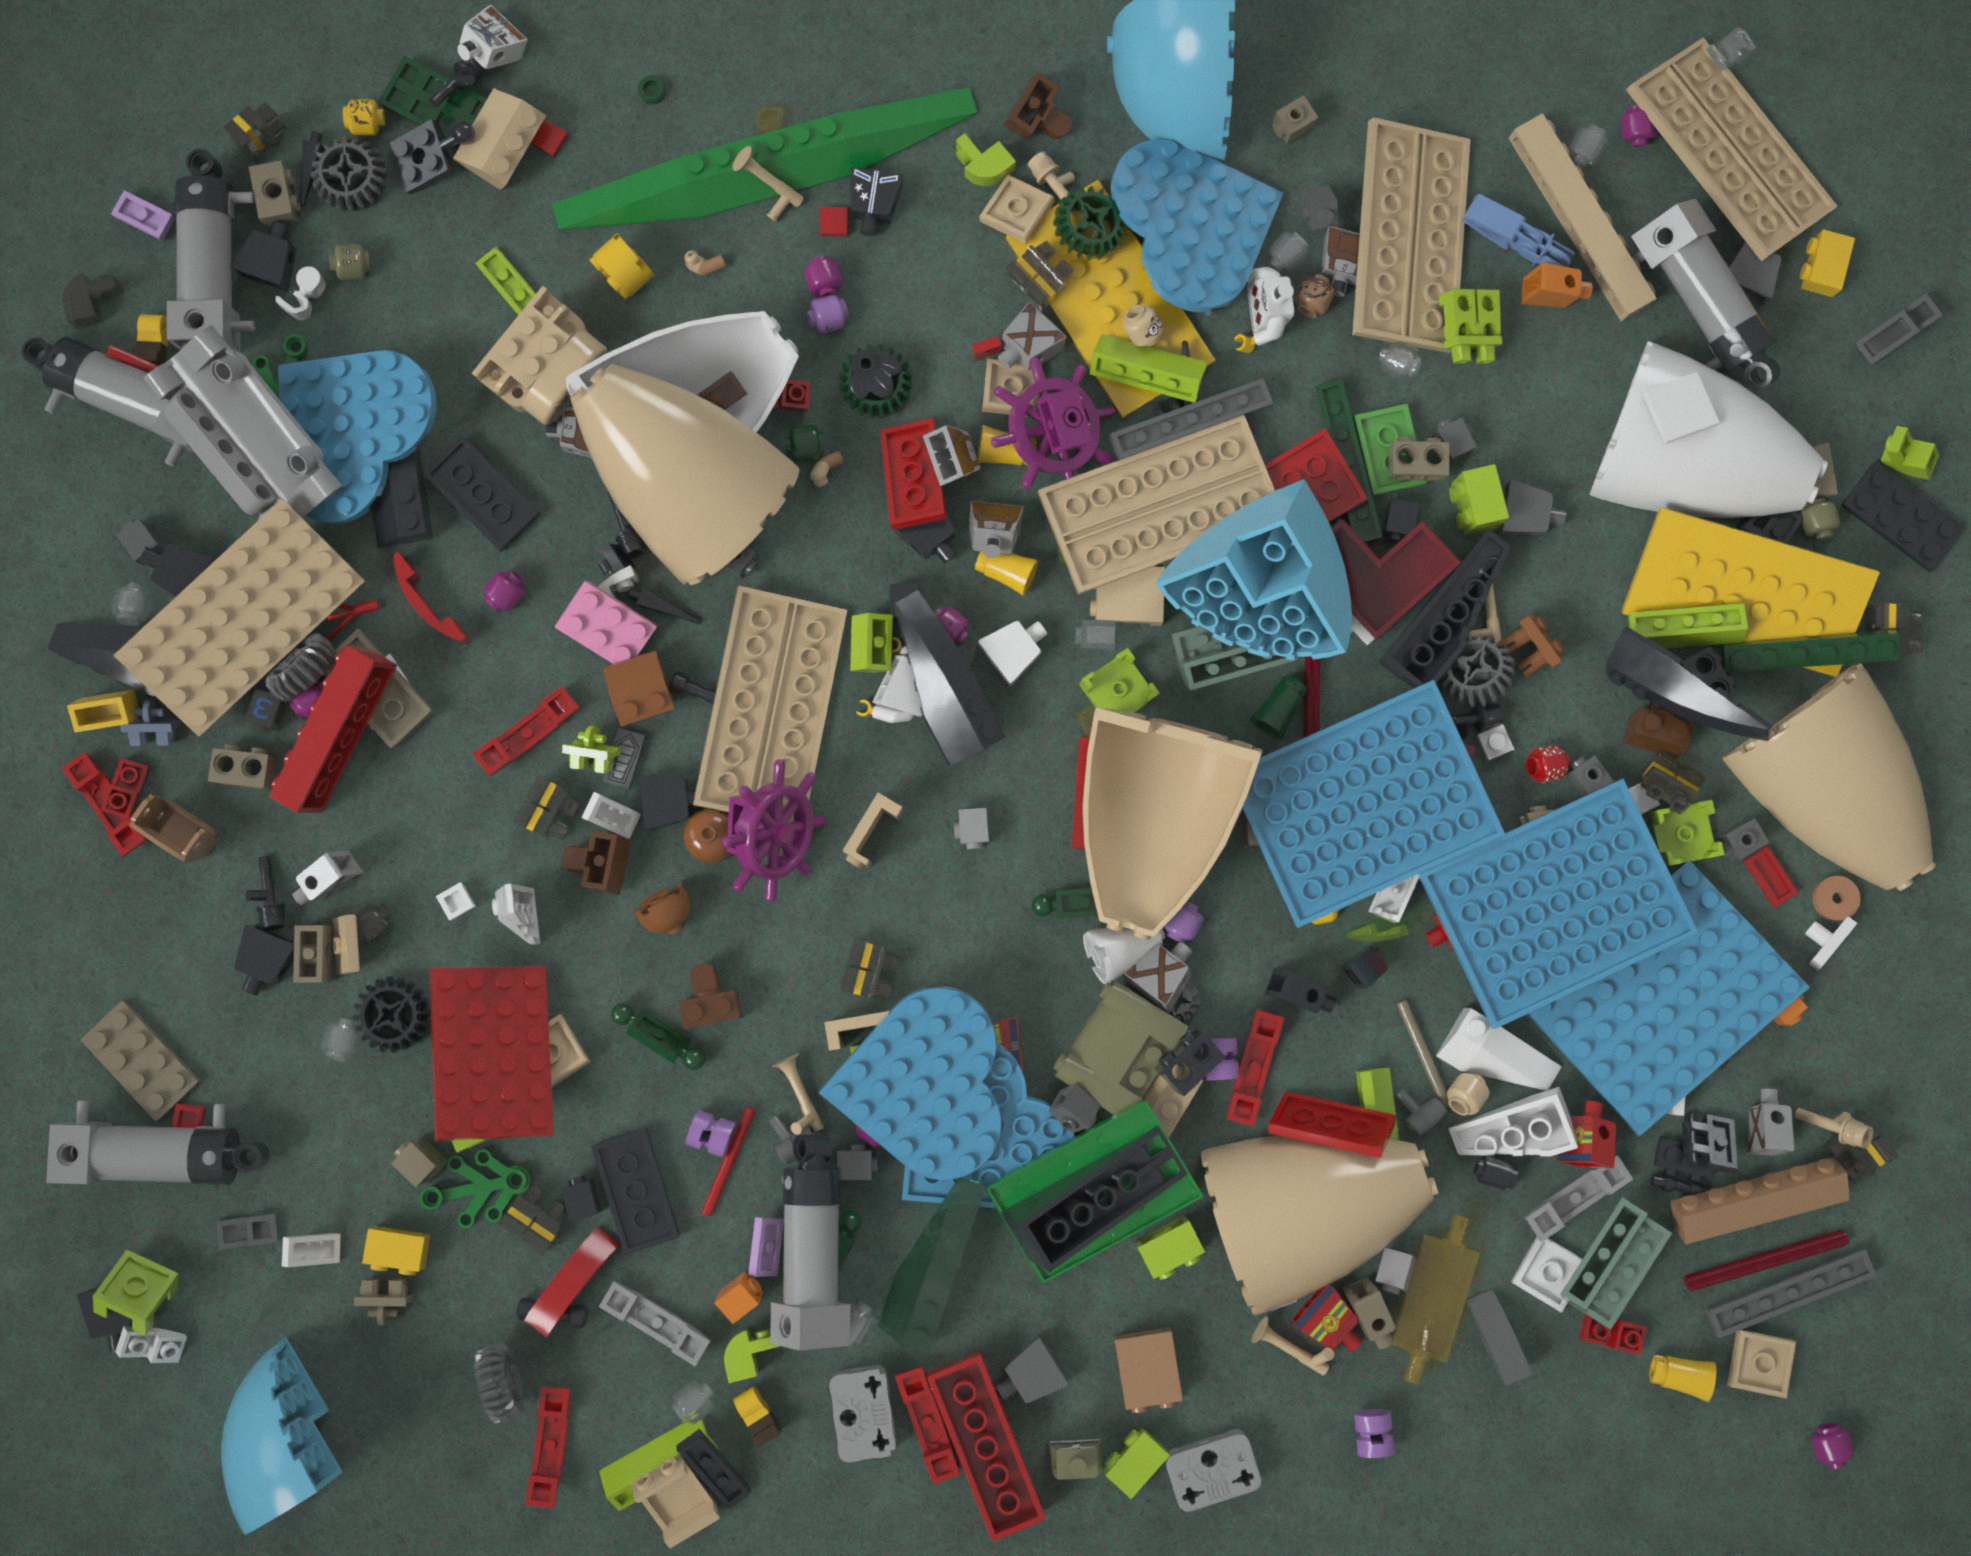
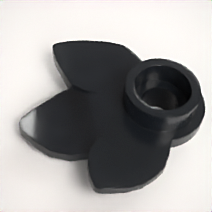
M869 350L858 351L851 359V369L854 372L850 381L851 390L859 400L865 398L869 392L878 397L889 399L893 394V380L891 376L901 372L902 366L897 359L887 353L875 355ZM862 359H867L870 362L868 369L861 367Z

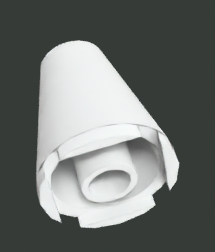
M1104 927L1089 930L1083 935L1086 955L1088 958L1092 956L1096 964L1092 969L1103 984L1113 982L1123 975L1156 945L1162 946V940L1165 939L1163 929L1154 937H1150V940L1134 936V930L1124 927L1123 932Z

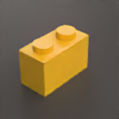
M1824 229L1815 237H1811L1806 248V253L1809 254L1808 262L1803 265L1799 276L1803 280L1801 289L1829 297H1834L1843 288L1855 238Z
M135 689L83 697L67 705L74 732L129 724L139 718L134 715V710L140 709Z
M379 1226L371 1227L367 1232L362 1263L370 1264V1269L388 1271V1267L399 1269L398 1273L403 1275H416V1272L426 1267L431 1234Z

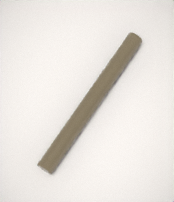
M1407 1000L1401 1001L1396 1005L1434 1093L1444 1107H1448L1446 1089Z

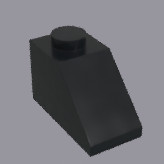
M1366 946L1341 965V968L1357 989H1367L1389 969L1385 964L1387 961L1386 956L1378 947L1374 949L1372 946Z

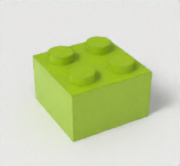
M1495 464L1463 471L1451 483L1452 487L1449 488L1450 499L1453 504H1457L1459 512L1456 514L1457 526L1459 530L1464 531L1465 536L1485 532L1488 529H1497L1509 519Z
M1184 1215L1134 1241L1153 1279L1157 1277L1160 1280L1166 1279L1176 1273L1174 1268L1185 1264L1186 1267L1200 1261V1255L1205 1253L1190 1221Z

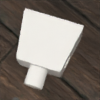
M1015 621L980 639L978 646L1007 684L1011 686L1041 655V650L1036 643L1045 637L1047 632L1038 621L1026 630L1019 621Z

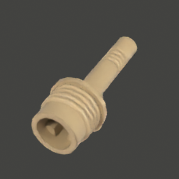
M1044 151L1035 155L1028 162V167L1037 179L1038 185L1047 182L1060 200L1064 197L1067 198L1069 192L1064 186L1074 182L1075 177L1073 173L1068 172L1057 177L1056 174L1059 172L1060 166L1055 164L1052 158L1048 157ZM1073 211L1071 214L1075 218L1076 214Z
M1798 1108L1795 1113L1796 1119L1839 1133V1142L1842 1144H1849L1854 1147L1859 1146L1865 1149L1869 1146L1873 1137V1128L1855 1120L1848 1112H1842L1834 1120Z

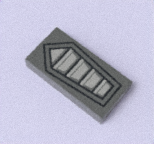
M618 728L613 746L621 747V755L614 757L612 771L604 773L603 782L631 789L646 739L645 735Z

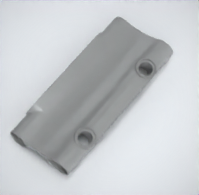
M212 325L196 334L175 356L153 369L143 378L160 400L167 402L163 407V412L169 422L245 513L249 515L259 514V520L283 498L303 518L342 488L341 483L324 464V455L321 449L313 442L261 378L246 356L238 351L233 352Z

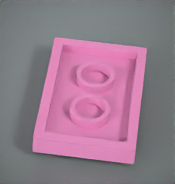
M586 579L555 625L556 629L612 664L638 656L657 627V624Z

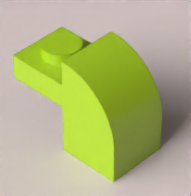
M965 133L956 140L957 151L955 153L963 165L968 164L965 167V177L972 183L980 186L996 185L1003 181L1007 174L1011 175L1016 171V161L1000 141L981 154Z
M1896 426L1894 434L1890 435L1886 441L1881 462L1887 467L1909 476L1930 480L1939 458V453L1934 443L1913 440L1908 428Z
M747 1327L739 1331L732 1338L724 1355V1364L729 1383L756 1377L759 1373L755 1353L780 1347L770 1343L771 1328L755 1332V1337L751 1338L750 1329Z

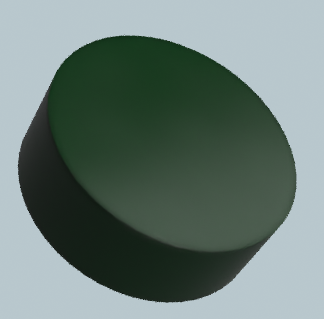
M650 75L640 81L638 92L640 98L645 103L654 105L660 103L665 98L666 88L664 82L659 77Z

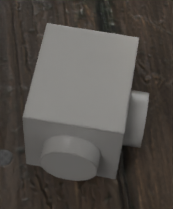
M987 809L958 810L959 822H954L955 839H960L961 845H966L967 850L983 849V843H989Z
M1384 1248L1376 1282L1383 1286L1382 1290L1394 1295H1399L1400 1291L1408 1293L1416 1259L1413 1255Z

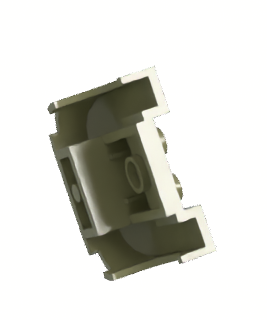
M1117 980L1112 984L1107 982L1099 993L1101 1000L1091 1012L1067 1050L1066 1055L1061 1054L1053 1066V1069L1056 1070L1054 1075L1056 1078L1069 1086L1077 1084L1098 1102L1101 1107L1113 1115L1143 1100L1142 1097L1158 1074L1155 1070V1067L1159 1064L1158 1059L1166 1051L1174 1050L1179 1043V1039L1188 1029L1187 1025Z

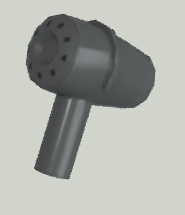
M1402 1089L1395 1095L1410 1112V1115L1405 1119V1123L1409 1131L1417 1137L1432 1131L1433 1127L1447 1114L1444 1105L1435 1097L1419 1107L1405 1089Z
M776 1115L769 1121L782 1140L775 1146V1150L782 1162L789 1164L796 1160L793 1154V1142L797 1135L791 1134L779 1115ZM807 1127L800 1134H812V1132Z

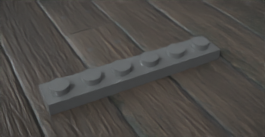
M1264 378L1115 431L1110 433L1109 438L1119 461L1242 415L1246 416L1271 407L1273 401Z
M1860 1248L1707 1308L1705 1312L1715 1337L1721 1338L1874 1278L1877 1275L1866 1249Z

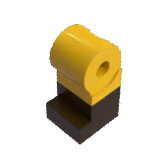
M141 314L137 322L136 349H133L132 354L160 366L166 362L167 318L164 315Z
M752 1386L733 1399L739 1414L753 1436L752 1439L757 1448L780 1435L782 1431L780 1424L755 1386Z

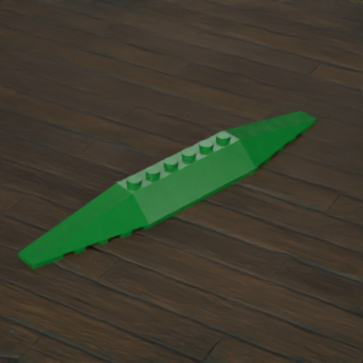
M970 87L840 112L678 157L552 203L559 230L594 228V226L604 225L619 226L620 224L629 223L644 224L653 221L668 222L678 219H700L781 196L750 171L745 169L733 170V163L737 155L747 146H751V155L761 167L793 190L800 191L850 177L851 167L865 169L873 164L876 165L884 161L885 158L899 151L902 152L908 149L909 146L921 140L924 141L934 136L935 133L945 128L948 129L976 115L977 110Z

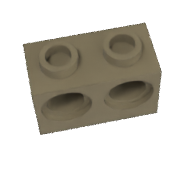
M1400 437L1389 446L1388 480L1443 482L1449 476V442H1441L1439 438H1427L1424 442L1413 441L1411 437ZM1399 453L1408 454L1411 458V463H1402L1399 459ZM1429 453L1436 455L1439 463L1436 465L1429 463L1426 455Z
M223 744V749H212L208 782L272 790L276 757L268 755V750L251 748L250 752H241L240 746ZM232 758L234 766L232 770L226 772L225 762ZM260 761L262 769L259 774L254 775L252 767L256 762Z

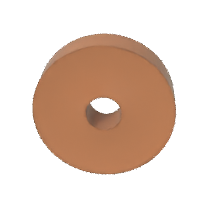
M1830 876L1817 883L1813 890L1812 901L1814 908L1822 917L1832 921L1845 920L1856 913L1860 905V893L1857 886L1850 879L1843 876ZM1835 893L1840 896L1838 903H1835L1832 899Z

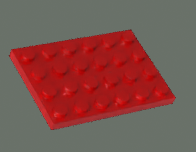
M546 966L431 968L430 999L435 1141L553 1136Z

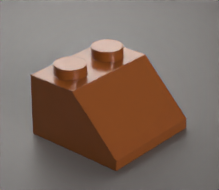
M656 650L603 667L611 702L621 727L674 709L675 701Z

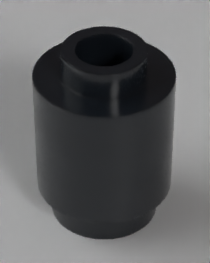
M1484 1155L1482 1160L1477 1159L1473 1175L1477 1176L1478 1183L1501 1190H1506V1188L1512 1190L1516 1185L1519 1173L1518 1168L1514 1167L1512 1163Z

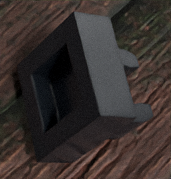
M609 544L601 550L606 557L605 560L598 564L603 574L608 572L609 574L616 573L628 566H631L633 569L636 567L631 559L625 558L619 544Z

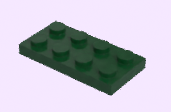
M404 56L378 103L381 107L418 126L430 119L438 121L445 138L453 133L454 127L460 122H467L472 125L488 98L464 86H460L437 108H434L430 105L428 99L450 79Z

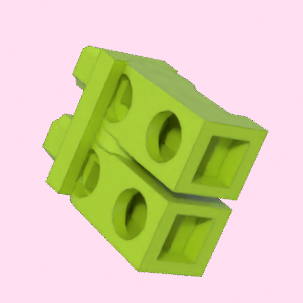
M1451 289L1439 295V305L1444 306L1445 316L1444 336L1446 341H1444V350L1452 351L1453 364L1471 362V350H1476V363L1488 364L1495 361V347L1502 345V336H1500V291Z

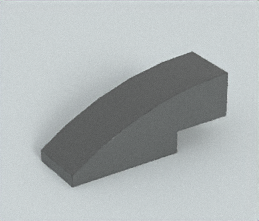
M1926 293L1854 344L1868 363L1872 365L1943 314Z
M1493 1289L1466 1299L1500 1381L1507 1386L1532 1376L1520 1344Z

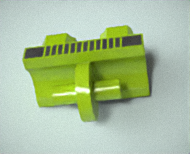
M593 725L588 726L585 732H579V740H575L572 745H562V753L569 754L570 768L574 769L588 768L589 757L594 758V771L607 773L612 771L614 757L621 755V747L605 745L606 736L601 735L599 727Z

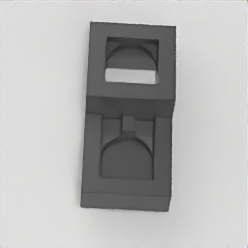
M275 1213L216 1221L219 1250L278 1242Z

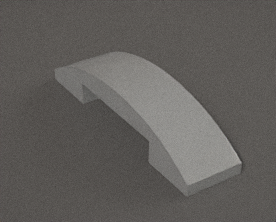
M1615 1155L1614 1168L1589 1169L1547 1197L1525 1216V1219L1539 1241L1543 1242L1565 1227L1564 1223L1605 1195L1613 1194L1632 1181L1633 1178L1619 1156Z
M613 1281L599 1305L600 1308L619 1320H626L671 1348V1352L693 1366H697L711 1342L704 1334L677 1315L616 1281Z

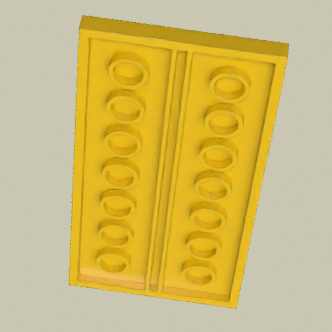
M1097 180L1083 189L1087 192L1088 188L1093 186L1094 191L1098 193L1103 186ZM1103 188V190H1104V194H1103V195H1105V196L1108 197L1107 192H1106L1105 189ZM1059 204L1049 209L1027 244L1009 235L1006 236V240L1017 257H1022L1037 272V277L1040 276L1056 292L1055 299L1051 303L1045 297L1044 299L1089 368H1091L1093 351L1102 334L1131 341L1124 331L1122 323L1125 313L1131 307L1139 304L1151 306L1163 322L1164 329L1160 339L1156 344L1149 347L1182 355V342L1187 341L1191 358L1207 362V367L1215 363V358L1183 309L1163 299L1151 286V279L1147 274L1146 268L1143 269L1142 246L1128 226L1125 229L1126 236L1121 241L1122 244L1117 250L1114 249L1112 255L1107 256L1105 254L1103 259L1100 260L1094 255L1090 261H1088L1085 254L1077 259L1078 252L1073 250L1071 253H1068L1067 249L1069 246L1067 244L1060 246V239L1062 237L1055 236L1057 227L1053 226V221L1056 217L1055 210L1060 206ZM1070 214L1072 225L1075 228L1078 223ZM1107 220L1103 222L1106 227L1105 232L1109 235L1110 227ZM1095 376L1122 420L1163 395Z
M1660 507L1621 612L1622 614L1629 615L1632 612L1744 603L1748 631L1744 641L1856 633L1880 572ZM1843 664L1804 668L1838 677Z

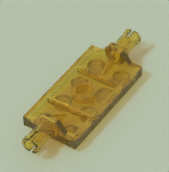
M1452 1215L1447 1237H1443V1240L1423 1233L1408 1293L1405 1292L1395 1325L1396 1329L1392 1335L1394 1341L1392 1345L1409 1351L1408 1354H1410L1403 1380L1409 1383L1414 1382L1415 1385H1421L1427 1361L1436 1359L1447 1363L1480 1252L1466 1248L1463 1244L1469 1222L1471 1221V1219L1463 1216Z

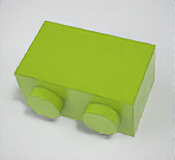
M876 613L853 615L850 671L867 673L891 671L892 615Z
M1143 1427L1138 1432L1135 1429L1132 1430L1124 1440L1126 1444L1119 1453L1114 1451L1104 1463L1107 1466L1104 1469L1105 1476L1130 1499L1136 1495L1170 1456L1168 1450Z

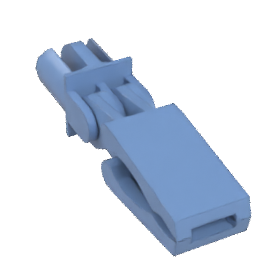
M1481 194L1475 195L1473 202L1462 218L1464 223L1503 249H1508L1509 247L1517 251L1522 257L1533 262L1532 266L1536 263L1539 265L1549 263L1568 267L1571 259L1576 254V252L1552 239L1554 234L1550 236L1542 230L1530 226L1525 222L1526 218Z

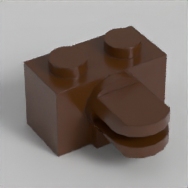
M1038 71L1030 78L1003 123L1004 126L1023 139H1027L1036 127L1053 139H1059L1070 131L1072 124L1069 115L1055 107V103L1052 102L1060 87Z
M1650 702L1649 709L1639 707L1628 717L1623 743L1677 759L1689 749L1694 723L1678 719L1676 714Z
M592 831L588 847L572 845L563 851L561 856L562 865L568 871L583 874L580 887L595 892L620 895L631 840L615 834Z
M710 964L696 965L690 973L694 998L678 1001L683 1029L743 1018L738 990L722 992L717 969Z

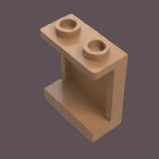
M1170 1327L1113 1336L1126 1410L1131 1409L1132 1413L1148 1411V1406L1160 1405V1408H1171L1177 1406L1176 1402L1183 1401Z

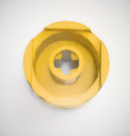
M616 233L593 254L590 262L599 272L604 274L608 283L627 299L632 297L655 274L640 256L626 244L627 242Z

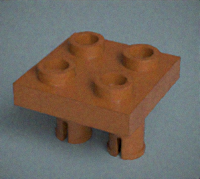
M1533 613L1529 614L1520 621L1521 628L1501 640L1504 647L1515 641V644L1508 648L1511 655L1530 641L1536 644L1538 650L1517 663L1520 670L1532 664V666L1523 671L1527 678L1547 663L1553 668L1565 658L1563 656L1564 651H1566L1556 637L1551 639L1547 634L1546 630H1548L1549 626L1540 614L1536 617Z

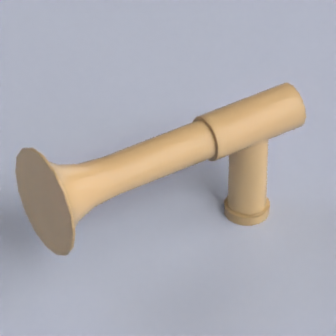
M747 146L737 155L733 163V170L745 169L750 171L781 195L771 211L767 213L768 217L777 222V219L789 202L798 207L803 201V196L761 167L751 155V146Z
M1492 584L1485 601L1487 628L1471 630L1469 635L1473 640L1477 639L1479 634L1483 635L1484 639L1492 636L1495 643L1502 640Z
M799 1053L783 1059L772 1066L781 1069L786 1074L804 1113L802 1119L791 1125V1131L796 1135L802 1133L809 1126L812 1133L824 1128L798 1075L796 1057Z
M1264 1317L1260 1321L1252 1336L1253 1344L1261 1340L1269 1342L1297 1358L1298 1361L1319 1374H1326L1329 1369V1364L1326 1362L1332 1360L1335 1355L1331 1348L1326 1347L1322 1352L1313 1355L1274 1332L1268 1324V1317Z

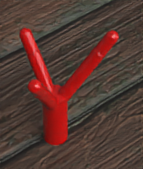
M376 599L356 605L341 603L337 608L345 610L327 616V619L333 620L347 617L331 631L326 639L330 642L355 616L379 610Z

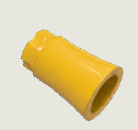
M982 425L977 458L979 463H1001L1022 466L1023 463L1028 465L1018 455L1013 444L994 448L991 445L993 437L1007 434L1008 432ZM1029 439L1033 447L1036 449V439Z
M980 551L975 564V570L1025 596L1036 574L1039 560L1022 557L1013 553H1000L996 558H989L984 554V551Z
M1654 1355L1649 1371L1650 1382L1709 1402L1716 1383V1364L1711 1361H1695L1668 1355L1665 1357Z

